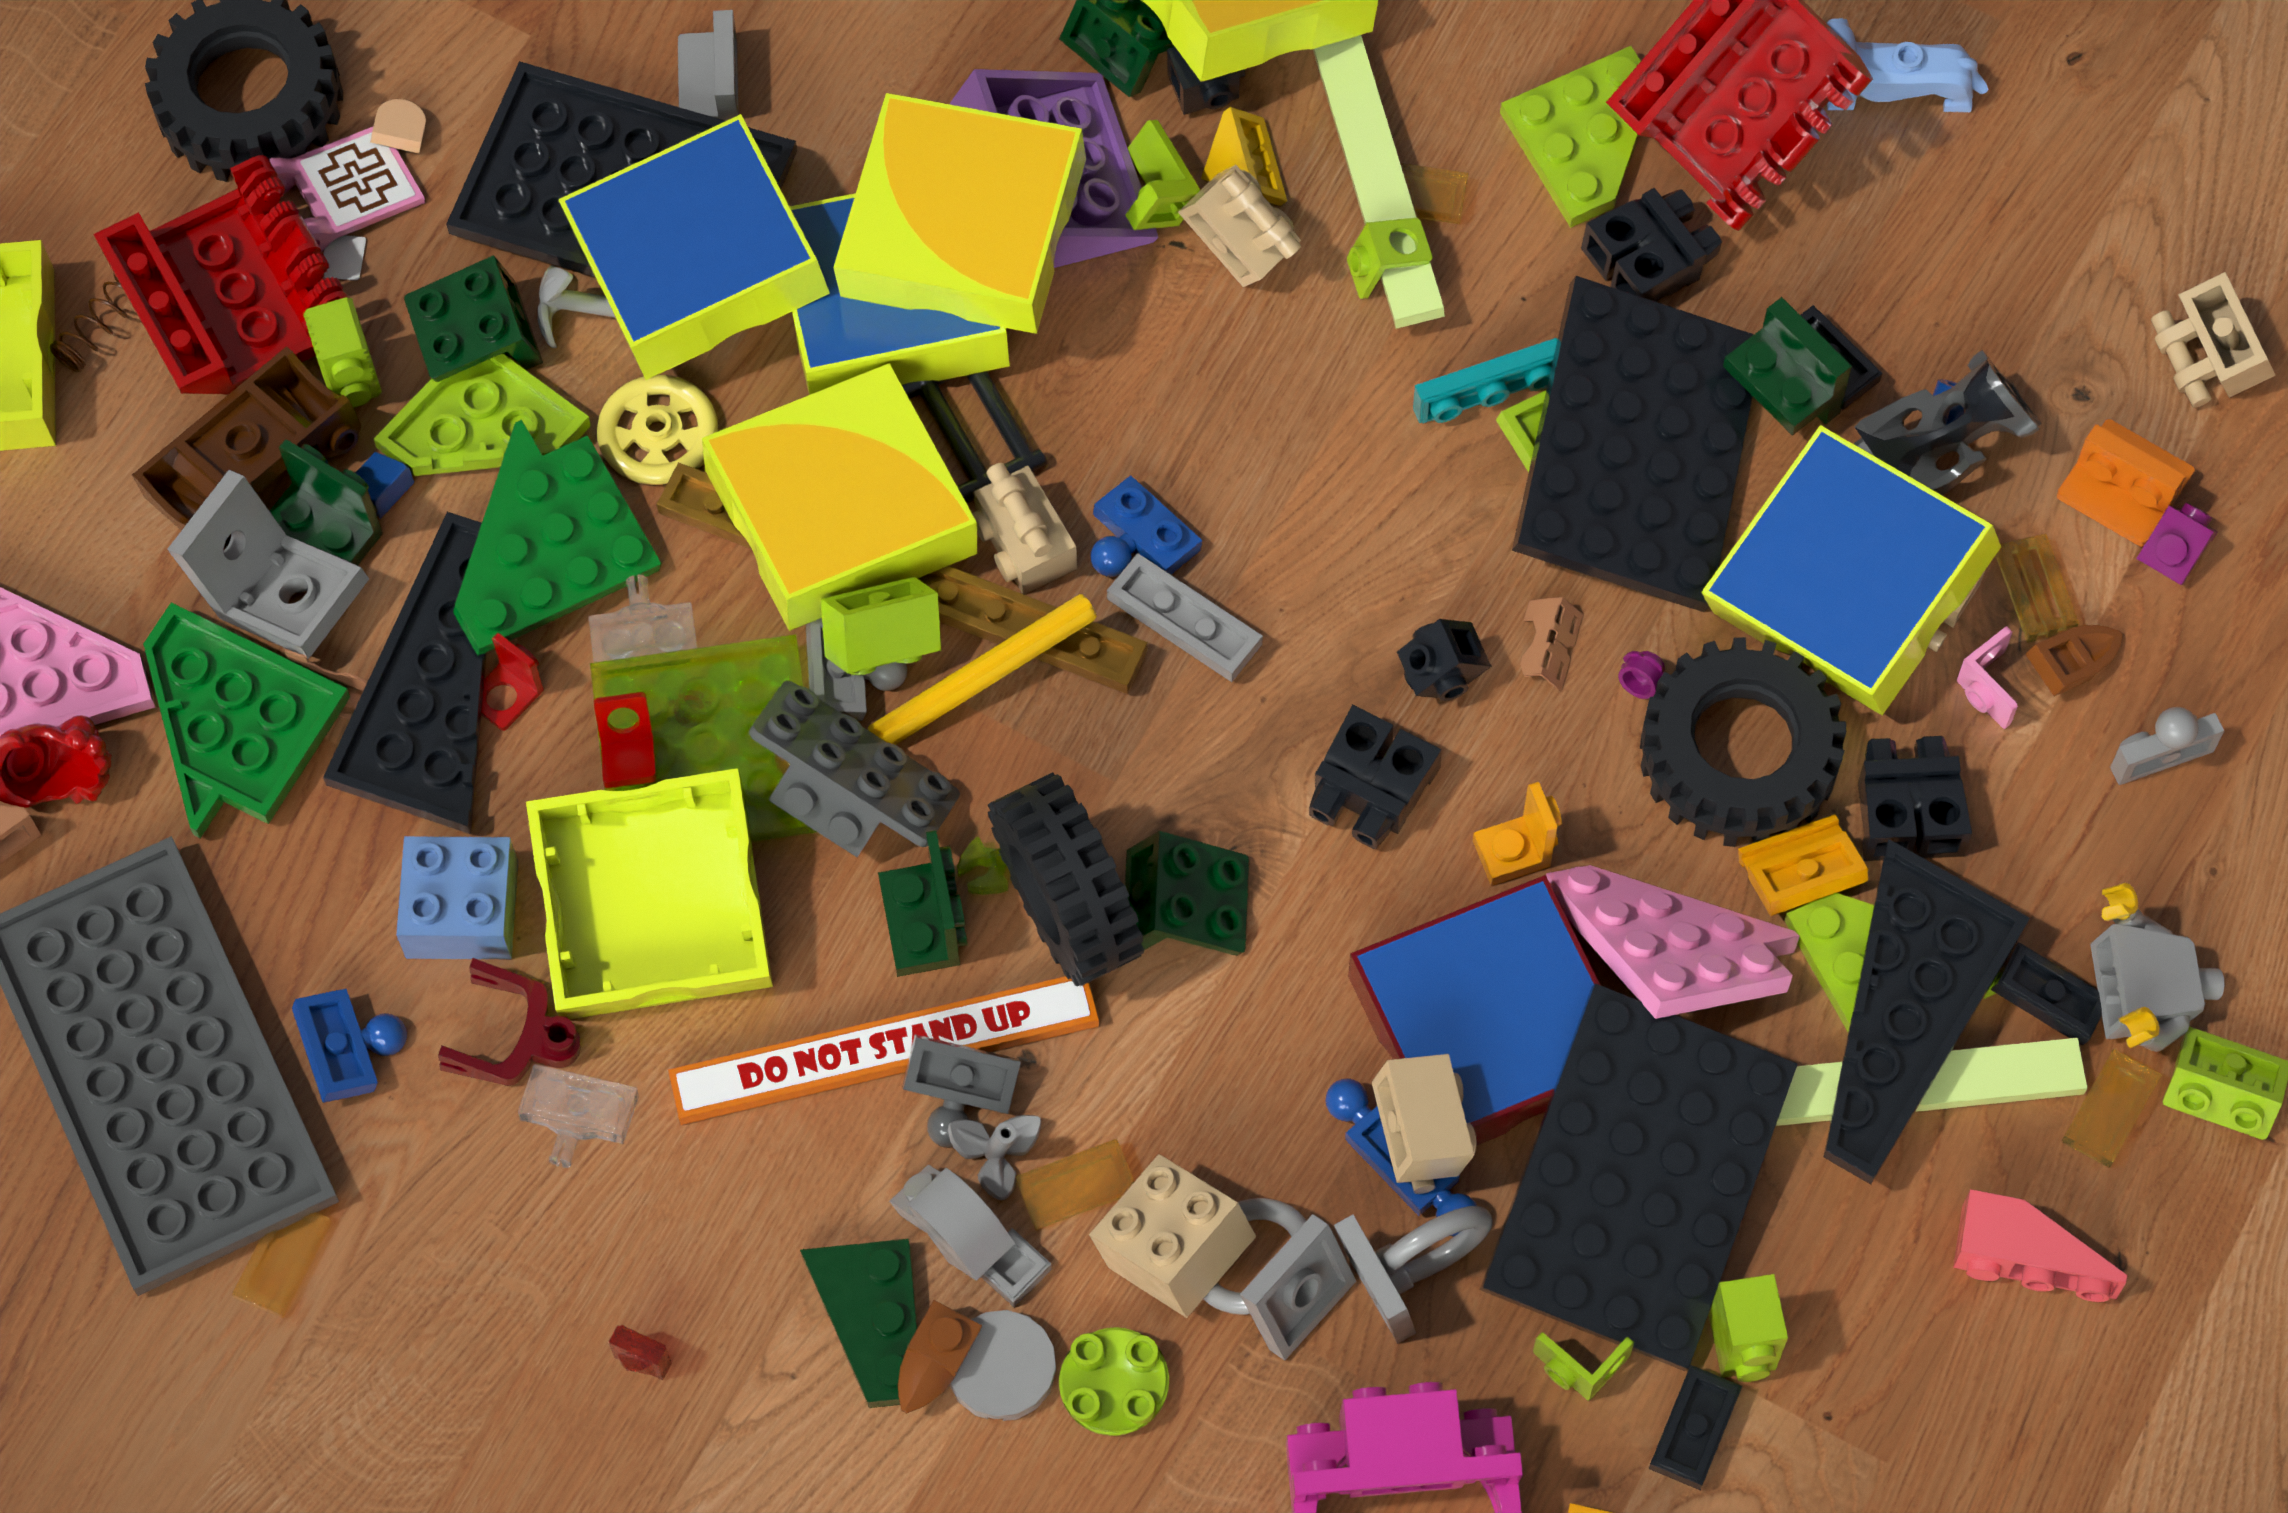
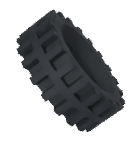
M196 0L191 3L194 10L193 15L185 20L176 13L168 20L173 32L169 38L157 34L152 43L158 57L146 59L145 69L150 82L145 83L146 93L163 138H167L171 151L177 158L185 154L190 168L198 173H201L209 165L212 167L216 180L227 182L231 172L230 168L252 157L264 155L268 159H291L307 153L306 148L312 143L319 147L325 146L329 141L325 125L327 123L338 125L340 113L336 102L343 101V89L339 79L340 74L325 30L320 22L313 25L309 10L301 4L294 11H291L287 0H271V2L262 0H220L219 3L206 6L203 0ZM244 48L268 50L278 55L286 64L288 70L286 84L276 98L259 109L242 113L220 112L207 106L199 97L197 87L200 76L210 63L228 52Z
M1746 637L1733 638L1731 649L1719 651L1715 641L1703 645L1701 656L1692 659L1688 653H1685L1678 658L1675 671L1671 675L1664 672L1658 680L1654 696H1650L1640 740V749H1643L1641 761L1643 777L1650 776L1651 778L1650 795L1655 803L1665 800L1669 804L1668 818L1676 825L1684 818L1696 825L1693 836L1705 840L1710 830L1724 834L1723 846L1735 847L1738 837L1752 836L1753 843L1767 839L1769 834L1778 831L1780 833L1797 828V824L1803 819L1810 823L1818 815L1822 802L1824 800L1828 801L1833 791L1845 751L1843 750V743L1847 733L1846 721H1839L1838 717L1841 702L1837 694L1828 696L1824 691L1827 678L1820 670L1809 675L1801 669L1804 656L1795 651L1788 660L1774 655L1777 644L1775 642L1765 640L1762 651L1748 650L1746 648ZM1730 698L1755 699L1775 709L1786 721L1792 736L1791 752L1785 764L1772 774L1756 779L1730 777L1712 768L1700 755L1695 741V725L1701 714L1714 703Z
M1054 772L988 804L990 809L988 817L994 826L991 828L992 833L1001 848L999 853L1002 861L1009 869L1011 882L1014 888L1018 890L1024 902L1023 907L1027 915L1031 916L1035 923L1039 937L1042 942H1046L1053 960L1056 964L1060 963L1063 973L1068 980L1072 979L1075 986L1080 985L1081 987L1142 956L1141 954L1144 953V948L1141 944L1144 941L1143 935L1136 925L1139 921L1136 912L1128 901L1129 893L1126 886L1120 881L1115 870L1117 866L1112 856L1108 855L1097 827L1094 828L1091 824L1087 810L1082 803L1078 804L1072 788L1069 785L1065 786L1060 775H1054Z

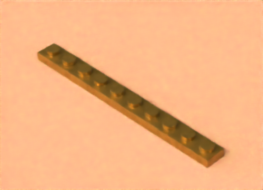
M678 462L656 504L658 513L752 549L745 537L733 525L707 473ZM950 566L917 578L938 592L939 621L941 623L998 645L1057 608ZM1093 621L1038 655L1035 659L1128 694L1148 652V642Z

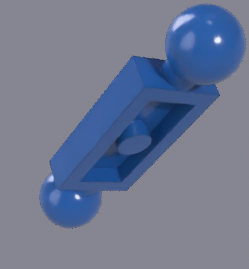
M1349 1078L1340 1079L1329 1087L1325 1098L1329 1113L1340 1121H1353L1355 1123L1346 1132L1345 1140L1418 1216L1423 1214L1432 1205L1437 1209L1436 1217L1459 1208L1477 1206L1476 1202L1469 1196L1459 1193L1452 1194L1449 1191L1459 1182L1460 1175L1457 1177L1433 1179L1435 1189L1424 1194H1415L1411 1182L1397 1183L1378 1106L1373 1110L1368 1107L1369 1098L1365 1087L1360 1082Z

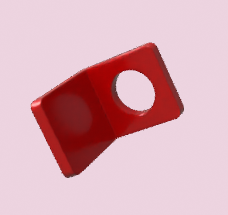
M497 633L492 640L499 664L484 679L481 715L498 729L505 731L535 701L544 689L537 669L539 662L536 657L519 643L514 645ZM500 685L510 686L517 693L515 703L506 710H495L487 704L488 693Z
M644 692L596 698L594 700V710L601 742L604 787L616 788L655 782L654 737L646 694ZM618 708H629L635 711L639 718L633 726L621 729L612 726L608 721V716Z

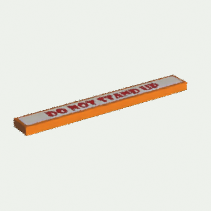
M1064 976L668 1069L680 1125L904 1073L907 1069L915 1035L993 1052L1099 1027V1019L1090 984L1087 983L1081 987L1080 985L1075 986L1072 979L1068 980Z

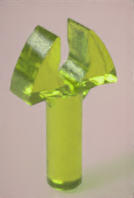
M979 837L972 840L963 852L957 865L958 877L971 871L975 866L989 867L988 872L984 876L977 877L967 883L968 892L987 895L1008 891V881L1004 877L1007 865L1002 861L999 853L1001 848H986Z

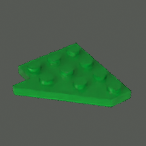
M523 421L515 422L453 611L477 656L495 648L492 638L497 633L511 641L660 570L662 563L588 435L542 456Z
M171 602L143 645L190 829L194 836L201 839L224 802L269 824L351 697L347 688Z

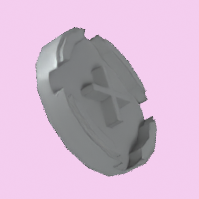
M1009 1310L985 1312L971 1319L982 1325V1328L957 1375L950 1383V1387L958 1402L975 1416L988 1419V1417L1003 1419V1421L1017 1420L1036 1410L1050 1394L1056 1373L1054 1346L1045 1330L1030 1317Z

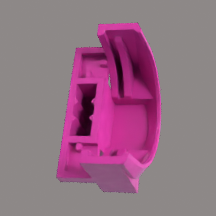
M1425 1382L1408 1386V1394L1387 1395L1385 1387H1367L1353 1390V1398L1343 1399L1339 1414L1340 1431H1330L1329 1423H1311L1297 1426V1434L1287 1435L1286 1454L1292 1513H1316L1319 1500L1326 1499V1494L1329 1493L1349 1494L1350 1498L1457 1489L1463 1488L1464 1484L1475 1483L1476 1481H1480L1486 1490L1495 1513H1522L1518 1484L1523 1476L1520 1452L1515 1453L1511 1416L1498 1417L1497 1409L1486 1408L1466 1411L1463 1413L1464 1420H1460L1456 1389L1443 1390L1441 1382Z

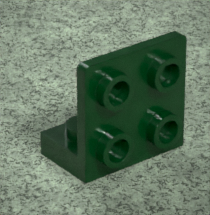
M1076 0L1059 37L1060 41L1128 97L1141 93L1158 55L1169 48L1175 47L1168 38L1165 27L1159 17L1141 0Z
M494 255L404 296L429 376L435 382L444 380L502 353L507 357L512 356L525 370L543 363L516 282Z
M285 439L279 446V450L292 483L269 512L287 536L358 566L383 534L376 515L377 509L372 504L368 492V484L351 470L344 469L343 472H340L328 465L326 458L310 445L303 444L300 448Z
M936 830L926 832L930 863L878 872L897 977L959 966L958 947L967 945L964 927L965 920L960 894L957 892L950 845L939 846Z
M1158 831L1127 849L1125 886L1129 893L1127 898L1130 906L1136 912L1139 921L1136 925L1143 935L1144 941L1141 944L1144 950L1166 938H1171L1235 956L1245 952L1249 876L1248 856L1163 831Z

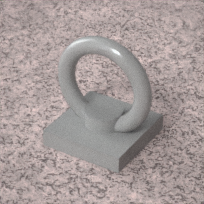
M1254 1198L1239 1201L1238 1203L1248 1221L1268 1220L1278 1223L1289 1232L1291 1238L1241 1293L1230 1291L1216 1283L1203 1300L1223 1312L1238 1315L1251 1314L1268 1349L1283 1360H1286L1353 1286L1356 1279L1329 1224L1313 1214L1306 1220L1294 1207L1278 1200Z
M1467 1206L1447 1212L1414 1229L1393 1245L1389 1243L1376 1251L1373 1250L1353 1214L1334 1225L1345 1253L1397 1344L1417 1334L1400 1294L1413 1288V1283L1440 1272L1478 1246L1488 1235L1492 1227V1216L1487 1209L1480 1206ZM1458 1233L1449 1241L1434 1249L1433 1251L1417 1259L1409 1261L1415 1255H1417L1424 1249L1428 1248L1429 1246L1433 1245L1434 1243L1450 1235Z

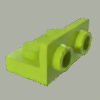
M2189 1026L2181 1041L2174 1072L2165 1092L2163 1104L2172 1109L2265 1140L2283 1103L2288 1082V1060Z

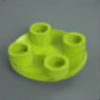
M1126 1328L1100 1329L1092 1333L1082 1334L1073 1341L1071 1350L1066 1355L1060 1370V1395L1071 1417L1089 1431L1109 1436L1132 1433L1151 1422L1164 1405L1169 1390L1168 1367L1164 1356L1155 1341L1150 1337Z

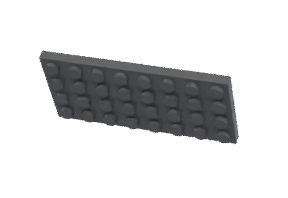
M172 836L0 913V985L137 1296L339 1202Z

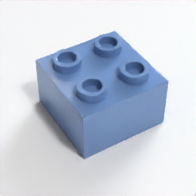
M404 836L396 936L406 959H512L518 859L510 837Z

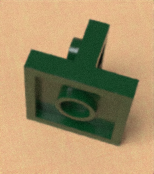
M1782 297L1766 309L1763 328L1728 354L1723 364V367L1792 436L1816 417L1826 425L1841 413L1852 368Z

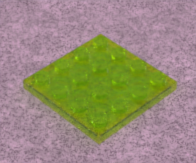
M796 634L590 663L594 700L600 697L644 692L646 694L654 737L656 781L616 788L604 787V790H635L666 779L738 768L743 785L751 842L817 832L768 801L789 768L790 763L753 740L749 735V730L784 681H791L799 686H803ZM618 708L609 714L608 721L612 726L624 729L633 726L639 717L632 709ZM598 732L599 747H600V756H601V742H600V737H599V732Z

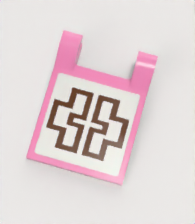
M373 127L295 158L269 159L278 174V178L284 184L285 191L288 192L296 184L315 218H306L304 221L318 243L321 252L339 237L425 203L422 192L397 149L370 143Z

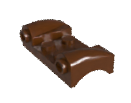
M286 346L133 473L132 477L144 498L182 531L228 470L243 475L258 494L287 469L279 450V446L285 439L300 448L303 444L310 445L325 458H332L337 455L346 454L354 448L359 438L361 423L350 400L344 395L336 394L324 386L303 365L293 351ZM231 534L225 541L224 550L227 548L230 542Z

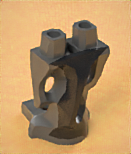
M1981 350L1973 356L1968 364L1971 372L1949 390L1933 396L1928 390L1923 389L1903 397L1860 420L1855 429L1862 438L1856 441L1854 445L1944 496L1987 460L1981 451H1973L1969 446L1970 443L1994 431L2009 432L2024 438L2040 430L2039 426L2042 423L2025 402L2014 383L1997 369L1987 354ZM1961 405L1964 414L1946 425L1950 410L1955 406ZM1912 411H1920L1922 419L1918 426L1907 430L1904 427V420ZM1952 451L1958 452L1960 457L1956 465L1948 470L1941 471L1937 469L1936 462L1941 456Z

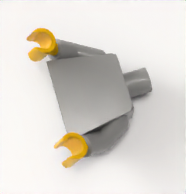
M2122 883L2102 889V895L2108 899L2110 906L2102 909V918L2106 921L2113 920L2115 924H2112L2096 938L2090 946L2097 988L2100 995L2106 1039L2129 1037L2126 1039L2129 1048L2140 1045L2151 1051H2161L2188 1031L2190 1021L2203 1012L2204 1000H2219L2222 997L2225 986L2223 973L2218 968H2199L2195 944L2188 937L2173 935L2171 930L2144 915L2138 909V898L2130 884Z

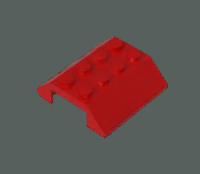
M1693 0L1606 103L1639 136L1654 138L1714 198H1710L1706 204L1730 227L1740 231L1754 215L1750 206L1759 209L1766 201L1757 182L1764 177L1767 181L1780 186L1787 178L1783 168L1792 172L1820 140L1816 130L1825 134L1833 126L1824 110V106L1830 101L1835 106L1847 110L1854 102L1849 91L1859 96L1873 80V77L1861 57L1803 0Z
M258 155L230 168L237 189L149 231L138 212L93 234L181 394L229 395L286 346L293 351L301 362L316 356L303 315L308 308L348 297L342 290L343 287L337 277L334 278L332 276L331 278L322 279L324 273L328 272L327 269L330 264L323 253L321 254L318 243L302 216L298 214L299 210L293 201L290 202L288 200L287 202L279 203L280 198L286 192V188L278 178V174L267 156Z

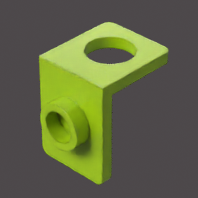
M1406 218L1367 222L1349 251L1347 263L1360 299H1364L1370 296L1385 269L1426 265L1430 263L1433 256L1420 219ZM1395 232L1406 233L1414 240L1416 245L1415 251L1410 254L1396 251L1390 244V235Z
M1543 1332L1535 1340L1533 1353L1546 1364L1544 1366L1545 1372L1557 1385L1565 1390L1573 1387L1586 1400L1590 1401L1630 1357L1634 1341L1626 1337L1593 1374L1588 1372Z

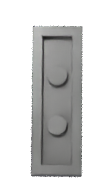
M1138 553L1107 589V600L1230 682H1233L1262 646L1263 636Z

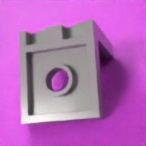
M228 470L167 549L219 619L288 650L303 654L308 659L369 580L361 567L287 536L246 478L231 470ZM231 534L230 542L227 548L224 550L225 541ZM307 591L300 601L288 604L293 594Z

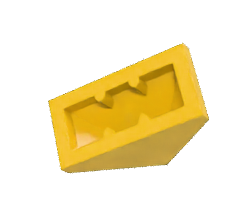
M1229 107L1222 114L1201 179L1210 182L1218 173L1237 165L1240 170L1249 172L1258 181L1262 195L1269 203L1279 206L1287 202L1264 118Z

